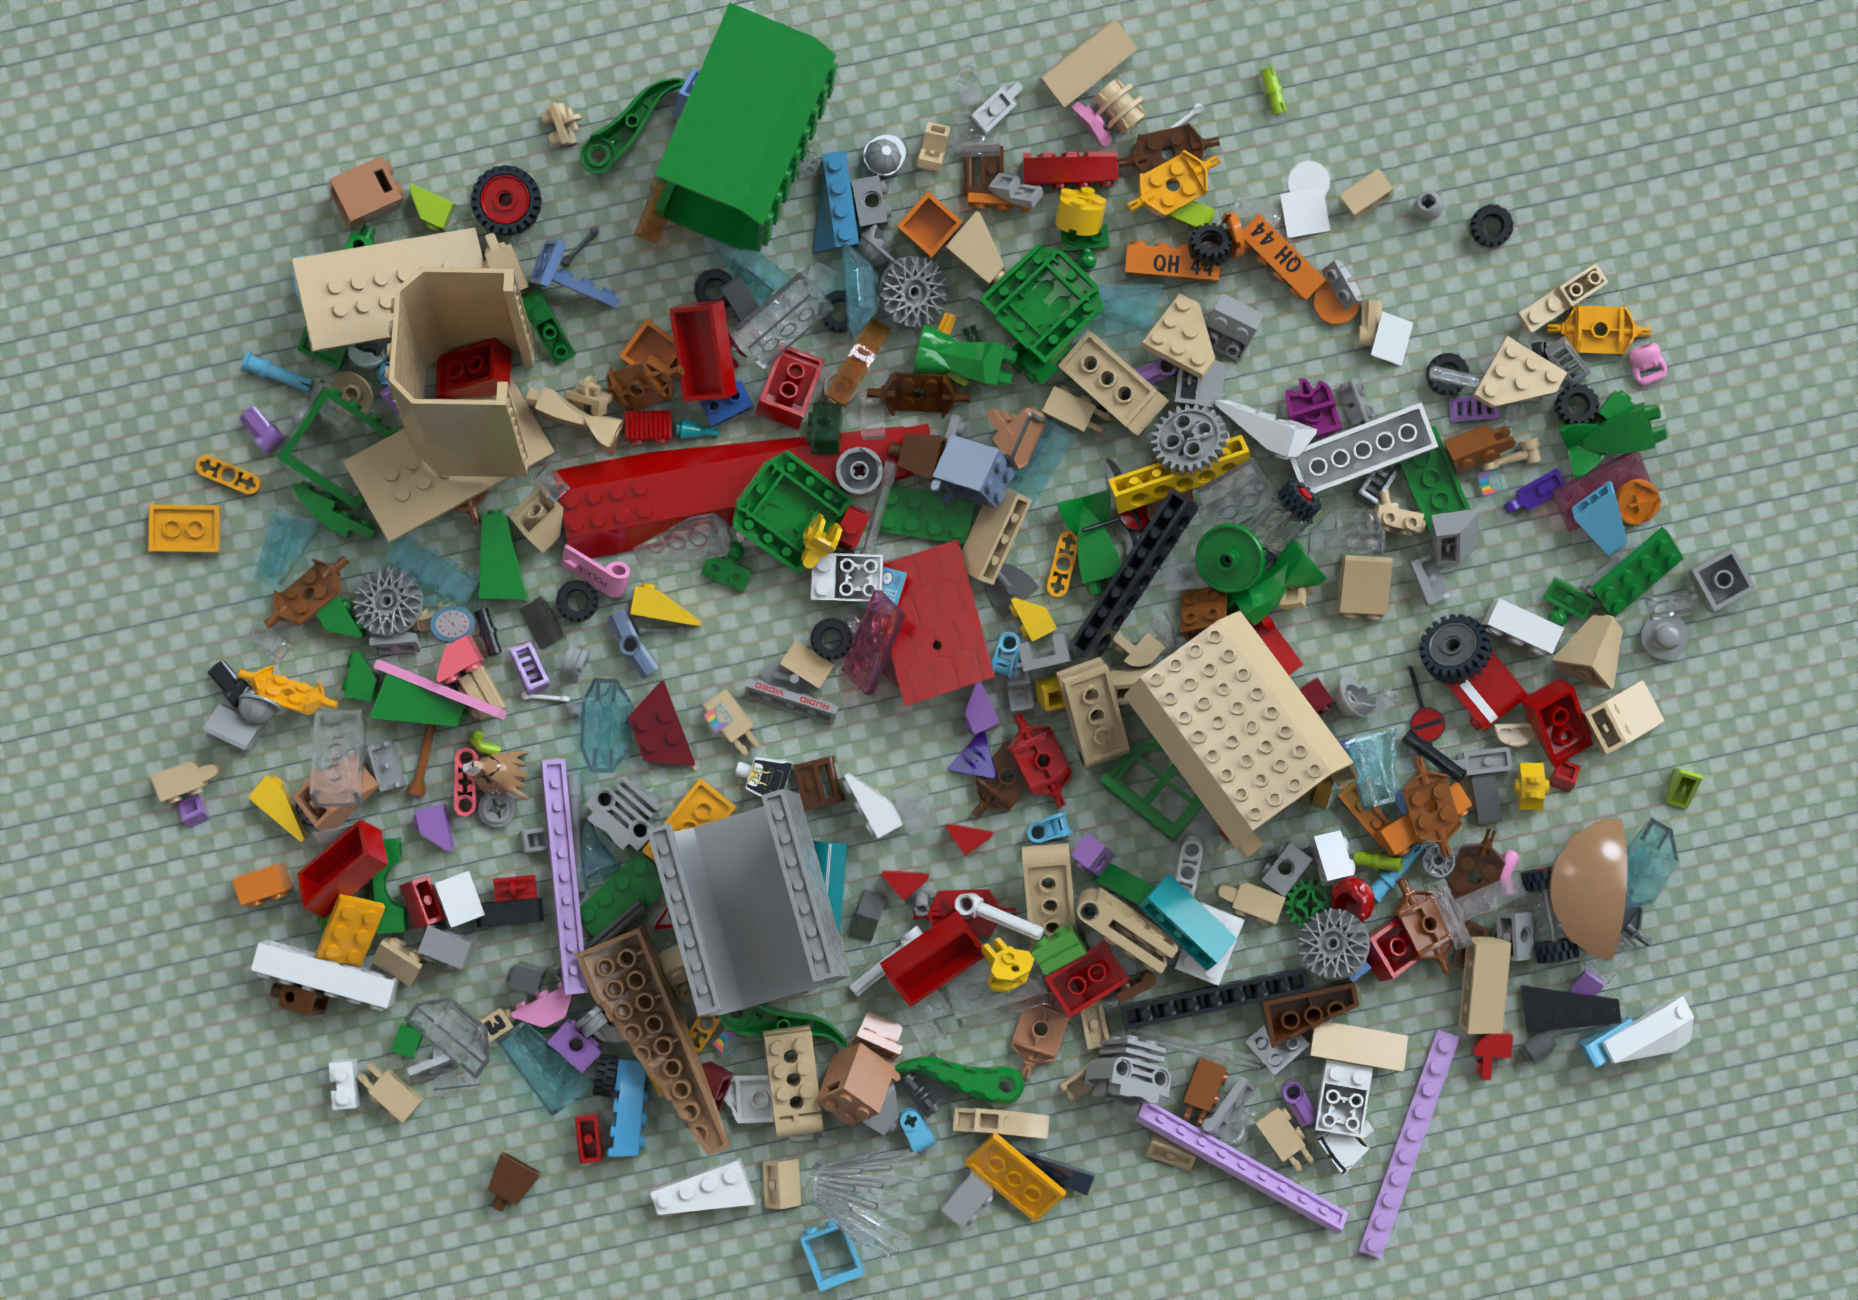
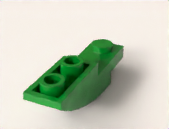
M301 481L300 484L293 482L292 488L297 497L309 512L325 526L345 538H350L352 531H355L367 538L375 539L378 531L372 529L374 524L364 519H361L360 522L351 519L353 514L342 509L336 512L340 504L334 500L336 496L324 490L320 494L313 490L315 486L305 481Z

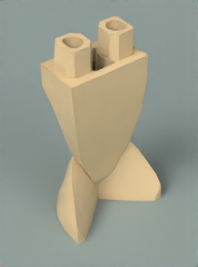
M532 387L529 388L525 401L528 402L529 406L534 407L540 416L566 426L591 430L602 449L609 454H615L624 429L623 420L607 416H591L569 403L554 390L543 387L542 391Z

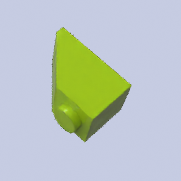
M410 184L409 190L420 218L426 222L425 227L438 232L439 228L446 231L457 205L454 202Z

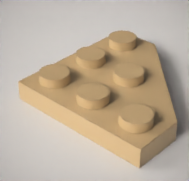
M1179 293L1143 340L1142 348L1203 379L1215 363L1214 352L1200 304Z
M1507 336L1504 338L1472 397L1490 408H1497L1502 405L1523 402L1540 396L1553 395L1558 391L1567 372Z

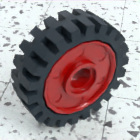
M502 165L486 170L482 176H479L478 181L473 186V192H471V207L477 220L487 230L502 236H513L529 229L533 222L537 220V216L541 211L542 198L537 183L527 172L515 166ZM504 195H511L512 202L509 206L501 205V198Z

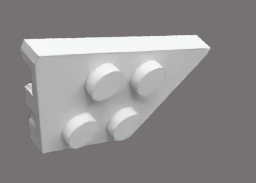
M791 1073L787 1079L794 1080L798 1077V1074ZM768 1074L733 1076L724 1100L731 1108L737 1123L774 1122ZM796 1096L792 1097L789 1102L793 1103Z

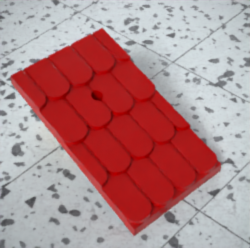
M957 539L884 563L883 567L907 573L895 615L880 612L904 705L907 706L994 678V669L959 540ZM937 641L941 642V649L937 646Z

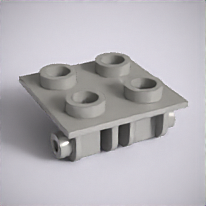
M1265 1026L1261 1027L1246 1041V1044L1274 1076L1310 1046L1304 1037L1299 1034V1036L1272 1048Z

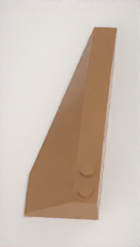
M646 925L576 953L575 955L594 1000L603 1008L610 1022L614 1023L621 1037L630 1045L637 1059L653 1081L662 1089L667 1100H670L678 1111L677 1114L689 1126L691 1133L709 1156L731 1147L699 1056L670 983L664 974L661 961Z

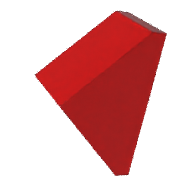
M947 823L946 829L965 856L993 837V831Z
M882 870L883 878L903 901L929 879V873Z

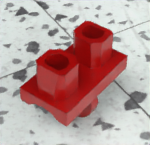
M536 875L493 879L495 902L538 898Z

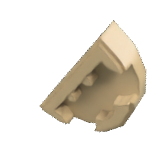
M1530 723L1492 725L1493 733L1499 742L1516 748L1527 745L1535 735Z

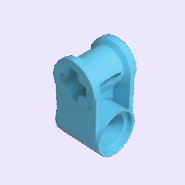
M1006 632L1001 635L991 661L994 673L1008 676V679L1011 680L1014 679L1020 658L1017 644L1022 643L1013 632ZM1008 640L1016 641V646L1013 649L1005 648Z
M1062 811L1030 823L1026 830L1027 837L1032 842L1042 843L1073 834V830L1069 829L1066 819L1067 812ZM1039 825L1043 828L1044 833L1041 838L1035 839L1031 835V830L1034 826Z
M914 1107L905 1108L900 1115V1124L916 1155L937 1143L918 1109ZM910 1114L911 1117L916 1116L914 1124H911L910 1121L905 1122L907 1115Z

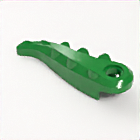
M669 78L653 83L643 89L618 117L591 134L590 138L585 141L579 154L583 168L595 175H602L611 171L639 139L663 97L674 90L682 88L685 80L682 78ZM598 150L605 154V159L599 163L593 161L591 157L593 152Z
M760 1004L743 1009V1014L738 1018L731 1016L730 1013L719 1015L721 1023L739 1035L763 1038L762 1031L809 1025L812 1036L829 1038L843 1048L847 1046L845 1037L834 1025L817 1015L788 1011Z
M916 1057L894 1066L896 1067L895 1071L899 1074L917 1072L963 1095L996 1104H1011L1022 1096L1024 1090V1081L1021 1074L1016 1069L1005 1066H967L936 1057ZM1009 1079L1011 1081L1012 1088L1009 1092H1002L1000 1090L999 1083L1001 1080Z

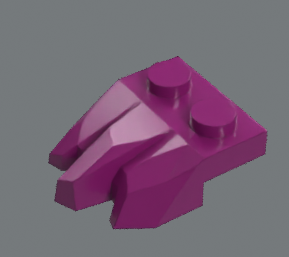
M1299 378L1298 393H1294L1292 389H1285L1289 420L1317 429L1313 439L1342 431L1343 427L1331 388L1322 380L1318 381L1316 387L1312 389L1307 379Z

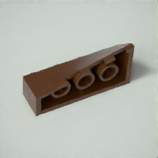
M1352 981L1310 989V992L1259 1002L1264 1026L1272 1048L1360 1006L1355 982Z

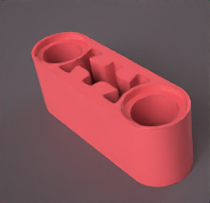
M470 747L460 749L455 755L454 809L461 816L471 815L478 809L479 786L474 778L469 775L468 779L472 780V784L467 786V792L472 791V795H461V792L466 791V785L461 783V780L466 778V773L461 772V768L463 769L464 765L461 759L462 754L470 752L473 756V761L479 760L478 752ZM464 798L469 799L472 803V808L469 812L463 811L460 804Z

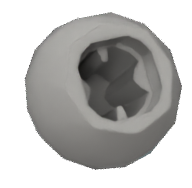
M1433 191L1422 192L1417 196L1414 203L1416 214L1421 219L1427 221L1438 218L1444 209L1442 197Z
M309 406L294 411L292 415L294 428ZM319 412L304 434H312L318 430L321 425V415Z

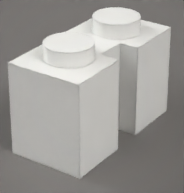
M1341 830L1313 837L1309 844L1314 860L1318 864V873L1323 887L1338 884L1345 877L1354 876L1355 864L1352 859H1349L1347 853L1349 849L1346 837L1342 836Z
M357 1058L331 1061L329 1063L330 1082L336 1081L337 1087L331 1091L332 1110L357 1108L360 1106Z

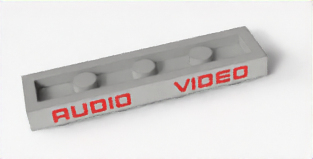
M748 679L744 694L745 698L831 725L834 724L838 706L833 705L829 701H819L807 694H797L784 687L768 685L762 680Z

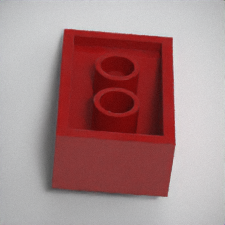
M491 338L440 355L437 359L436 397L438 399L490 397L497 395V382H508L510 389L511 349L498 339Z
M781 343L755 414L799 430L825 360Z
M1558 678L1520 699L1526 718L1552 766H1557L1593 745L1574 686Z
M1398 915L1368 933L1370 948L1366 961L1379 982L1396 978L1419 961L1415 960V957L1419 955ZM1426 918L1425 927L1430 931L1432 923Z
M1105 940L1089 948L1086 955L1043 976L1069 1018L1129 981V978Z

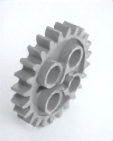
M1186 404L1185 410H1181L1177 406L1176 413L1169 410L1168 418L1161 416L1163 424H1155L1158 432H1152L1154 440L1151 441L1158 463H1162L1165 470L1170 468L1172 473L1175 474L1179 469L1181 476H1184L1186 470H1189L1191 476H1193L1195 469L1203 473L1204 466L1211 469L1210 462L1218 463L1217 455L1225 454L1223 447L1228 446L1225 440L1228 438L1227 428L1221 416H1217L1214 409L1209 412L1205 405L1200 410L1198 404H1195L1193 409H1190L1189 405Z

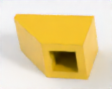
M1016 597L1010 599L1012 604L1009 605V608L1014 618L1019 616L1023 624L1019 628L1025 639L1030 637L1033 642L1057 629L1046 607Z

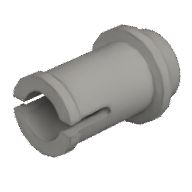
M918 888L912 893L911 897L915 904V913L919 916H924L930 910L928 905L930 894L926 889Z

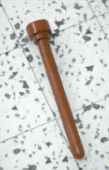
M426 725L415 778L411 781V784H408L406 793L425 797L427 787H425L426 782L423 781L436 725Z

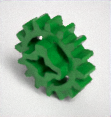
M1311 878L1308 879L1307 884L1301 879L1299 880L1300 886L1293 885L1292 889L1294 891L1286 894L1290 898L1284 902L1285 905H1289L1285 913L1292 914L1289 919L1291 922L1296 919L1298 920L1297 927L1299 928L1303 923L1308 924L1311 921L1310 917H1314V914L1319 909L1329 910V908H1333L1329 902L1331 894L1327 895L1326 893L1329 887L1321 888V881L1319 880L1314 885ZM1305 889V894L1299 899L1295 898L1300 891ZM1315 889L1322 894L1324 900H1318L1315 897ZM1310 896L1311 901L1315 902V906H1311L1308 911L1303 903L1307 902ZM1294 908H1300L1304 912V919L1297 915Z

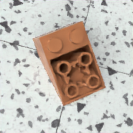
M353 753L309 779L292 797L317 829L326 831L339 828L380 785L357 755Z

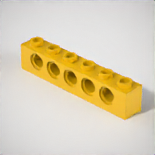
M1239 435L1227 439L1228 446L1223 447L1225 454L1217 455L1218 463L1210 462L1211 469L1204 466L1203 473L1195 469L1194 475L1191 476L1189 470H1186L1184 476H1181L1179 469L1173 474L1170 468L1165 470L1162 463H1155L1108 479L1111 497L1118 514L1165 499L1172 488L1179 493H1183L1251 470L1250 451L1243 436Z

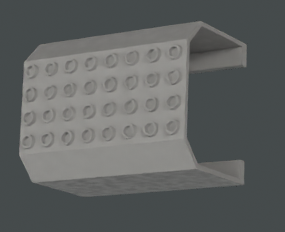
M787 789L761 795L763 807L689 829L673 831L671 823L647 829L698 1017L719 1016L747 1009L851 977L799 793Z

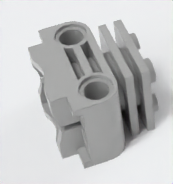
M627 775L622 779L623 782L617 784L616 788L607 786L598 789L585 805L593 811L588 820L594 826L607 832L619 848L624 850L631 845L638 851L649 841L647 833L645 836H642L637 832L638 824L645 825L647 829L654 828L655 824L650 818L654 817L657 814L656 811L661 810L664 805L660 803L663 799L654 791L648 792L643 788L645 783L636 775L632 777ZM604 792L611 796V803L609 805L602 801Z
M1124 1035L1123 1039L1111 1036L1110 1040H1101L1100 1045L1113 1049L1099 1050V1055L1111 1058L1093 1059L1088 1063L1084 1084L1094 1087V1097L1102 1099L1113 1098L1121 1104L1128 1106H1138L1143 1102L1155 1105L1158 1104L1159 1096L1169 1098L1171 1086L1170 1072L1164 1067L1150 1064L1164 1062V1057L1153 1054L1165 1053L1166 1048L1157 1046L1155 1041L1146 1040V1043L1138 1041V1037L1132 1035Z

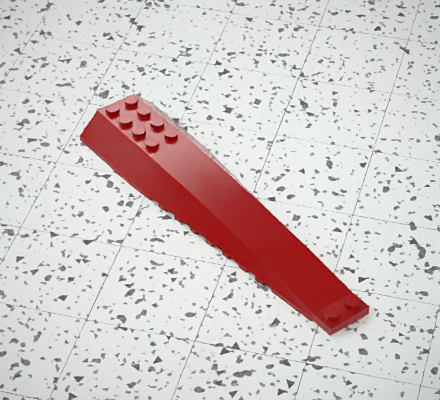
M929 423L910 427L899 426L648 452L557 469L560 504L563 507V520L568 544L591 559L666 545L731 527L735 504L739 495L765 461L786 450H789L840 489L842 488L835 476L837 461L845 451L855 447L868 448L879 456L883 467V475L878 486L912 477L915 473L898 466L899 457L888 454L889 446L892 441L903 443L905 434L931 435ZM863 466L859 468L853 467L855 470L854 476L865 475Z

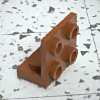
M1210 586L1182 592L1181 633L1188 642L1217 620L1226 617L1227 593L1219 592Z

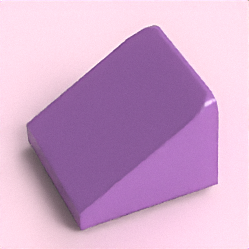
M199 794L177 802L182 822L188 828L209 820L208 813Z
M1585 970L1575 979L1570 991L1586 995H1597L1604 987L1605 982L1590 971Z

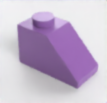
M975 683L964 713L966 718L962 719L967 731H973L974 735L1000 723L982 683Z
M446 804L415 810L416 815H413L415 829H419L421 835L447 852L455 850Z

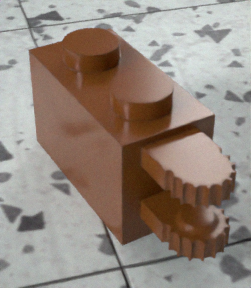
M1488 424L1443 441L1447 455L1457 475L1501 458L1500 453L1513 448L1516 444L1514 437L1509 436L1510 430L1508 427L1503 426L1490 430Z
M1199 1055L1182 1098L1183 1102L1188 1103L1182 1120L1187 1122L1191 1117L1193 1107L1196 1106L1201 1108L1196 1119V1126H1202L1207 1111L1210 1112L1211 1107L1216 1108L1220 1098V1094H1217L1220 1085H1225L1229 1073L1225 1072L1227 1069L1225 1065Z

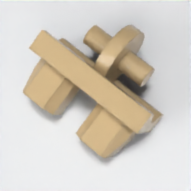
M556 102L548 104L549 109L541 113V117L545 125L555 123L557 131L549 134L551 144L557 146L577 143L574 132L579 130L577 122L582 119L581 114H573L572 108L566 109L564 103L556 104Z
M587 376L584 380H579L574 390L565 391V398L571 399L572 405L582 411L588 409V405H591V414L593 416H602L607 413V404L614 400V394L601 390V386L597 385V379L593 376Z

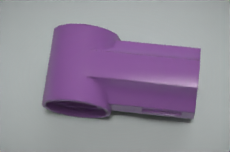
M1160 357L1158 360L1136 371L1150 384H1156L1166 378L1175 376L1178 367L1174 365V369L1171 372H1163L1161 365L1166 360Z
M256 406L247 409L239 417L240 421L255 437V442L266 454H269L285 440V437L272 423L270 424Z
M1294 1079L1284 1081L1281 1085V1094L1301 1127L1314 1122L1317 1112L1304 1092L1303 1087ZM1291 1086L1298 1087V1093L1293 1097L1287 1096V1089Z

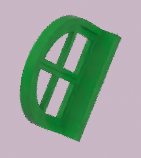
M1152 738L1142 741L1129 749V754L1124 755L1108 775L1106 773L1100 779V784L1174 843L1197 816L1204 804L1196 793L1191 798L1170 781L1178 771L1174 763L1162 775L1141 758V756L1153 751H1164L1157 740ZM1136 760L1159 778L1144 798L1120 781ZM1166 785L1190 803L1174 823L1151 805L1152 801Z

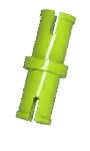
M1274 66L1259 70L1266 89L1264 93L1265 96L1268 95L1272 114L1276 115L1286 112L1287 108L1281 93L1283 88L1282 85L1279 86Z
M1359 850L1354 854L1353 861L1355 865L1373 867L1377 871L1381 869L1399 873L1402 871L1403 858L1386 856L1382 852L1374 854Z

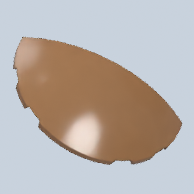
M1622 819L1600 820L1584 830H1578L1566 841L1567 845L1562 853L1556 856L1549 881V897L1552 912L1557 915L1563 934L1570 942L1576 943L1580 948L1584 949L1585 953L1596 958L1613 961L1621 934L1627 893V850Z

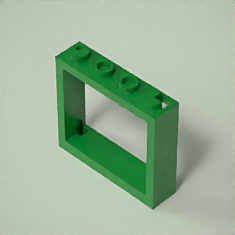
M323 386L276 456L357 510L364 500L360 491L356 496L352 495L290 454L328 398L386 437L395 434L399 430L391 425L386 428L380 424L382 421L380 417L372 412L367 415L361 411L363 406L353 399L349 402L341 397L343 393L333 386L330 389Z

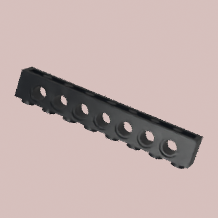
M1172 488L1068 647L1088 660L1101 658L1200 506Z
M1298 967L1222 983L1219 986L1212 985L1120 1005L1124 1028L1129 1030L1310 992L1306 969Z

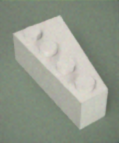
M740 1157L653 1188L650 1192L658 1215L755 1205L756 1202Z

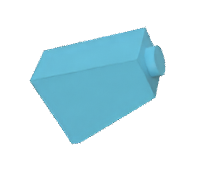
M1610 480L1572 507L1574 520L1608 556L1620 551L1628 543L1613 483Z
M1626 1016L1622 1018V1023L1611 1024L1578 1041L1577 1043L1587 1062L1596 1068L1610 1060L1601 1042L1636 1019L1632 1020Z

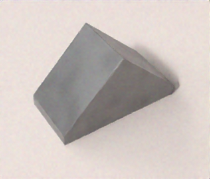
M864 890L850 934L872 941L887 896Z

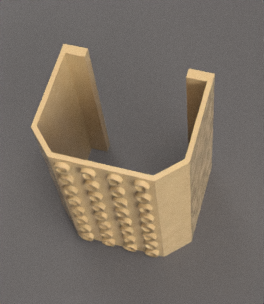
M421 267L395 289V298L390 300V311L394 313L393 321H389V335L392 336V342L387 344V357L390 358V366H386L385 378L386 381H389V390H392L393 400H396V409H399V417L402 418L403 427H406V436H409V444L413 445L415 453L437 476L527 477L529 455L508 382H497L496 400L424 399L426 368L447 350H457L496 338L512 351H520L524 368H534L535 345L515 270Z
M1241 611L1217 620L1142 675L1124 695L1245 861L1264 848L1263 844L1254 834V831L1330 776L1341 791L1360 778L1354 762Z

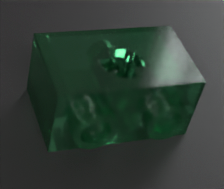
M813 403V412L808 413V426H811V431H807L806 436L807 445H811L812 454L840 455L843 420L841 403Z

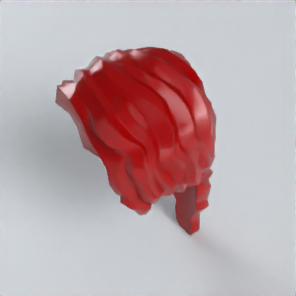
M1345 877L1337 885L1333 886L1331 905L1335 910L1339 908L1350 912L1364 923L1372 914L1374 893L1370 886L1361 878Z

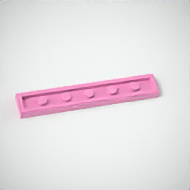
M379 659L376 660L373 667L502 720L506 717L507 712L503 709Z

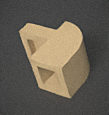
M928 122L917 167L928 172H940L948 144L950 126Z
M1119 632L1112 639L1114 641L1112 646L1121 654L1125 651L1128 653L1123 662L1131 666L1139 667L1152 663L1166 648L1148 632H1146L1136 646Z

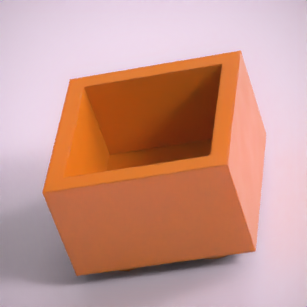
M927 191L897 225V229L933 260L961 229L963 221Z
M646 319L619 357L628 364L634 365L646 361L648 356L652 355L669 368H673L677 362L674 338L649 319Z
M285 862L232 879L240 906L247 904L248 908L265 903V898L269 896L271 900H275L289 895L287 890L294 888Z

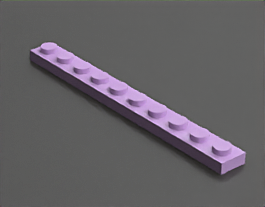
M565 759L541 761L540 764L563 995L588 993L586 979L575 955L584 950L566 764Z
M1436 1029L1358 1250L1380 1259L1382 1258L1460 1039L1459 1036Z
M1141 1103L1135 1118L1136 1122L1330 1231L1339 1234L1343 1230L1348 1212L1156 1104Z

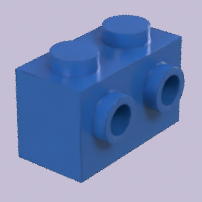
M741 380L736 381V394L726 399L699 401L711 427H715L754 408L752 400Z

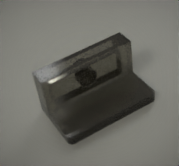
M540 596L534 599L533 602L520 608V612L541 650L566 638L544 596Z

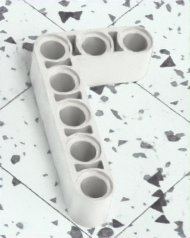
M1190 835L1182 841L1174 879L1194 897L1203 855V845L1199 837ZM1196 844L1199 848L1196 852L1190 853L1186 850V846ZM1185 866H1190L1194 869V872L1191 875H1184L1181 870Z

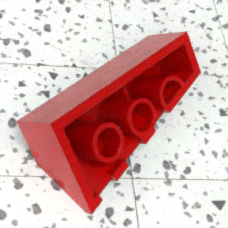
M1117 151L1085 152L1084 156H1080V153L1066 152L1062 153L1061 157H1056V154H1052V152H1044L1037 155V157H1032V153H1023L1024 184L1042 187V190L1043 186H1052L1054 190L1067 188V185H1076V188L1090 187V184H1099V187L1114 186L1113 183H1118Z

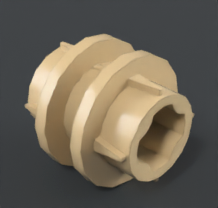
M1115 79L1093 98L1099 107L1095 114H1098L1100 117L1106 114L1111 120L1106 125V128L1111 130L1115 127L1122 135L1128 133L1146 117V112L1141 107L1145 99L1140 96L1134 100L1129 93L1134 88L1131 83L1124 86L1118 79Z

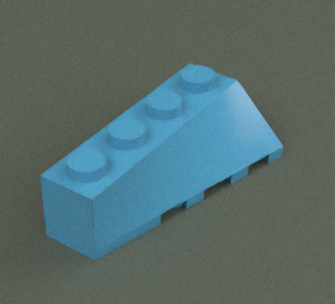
M846 151L822 154L823 164L814 254L859 247Z
M620 1057L618 1059L615 1086L617 1097H615L613 1104L615 1120L612 1122L610 1131L613 1143L612 1147L608 1149V1156L611 1157L638 1156L640 1150L645 1149L646 1136H642V1127L647 1126L648 1113L644 1112V1105L649 1103L650 1089H646V1083L650 1078L637 1058Z

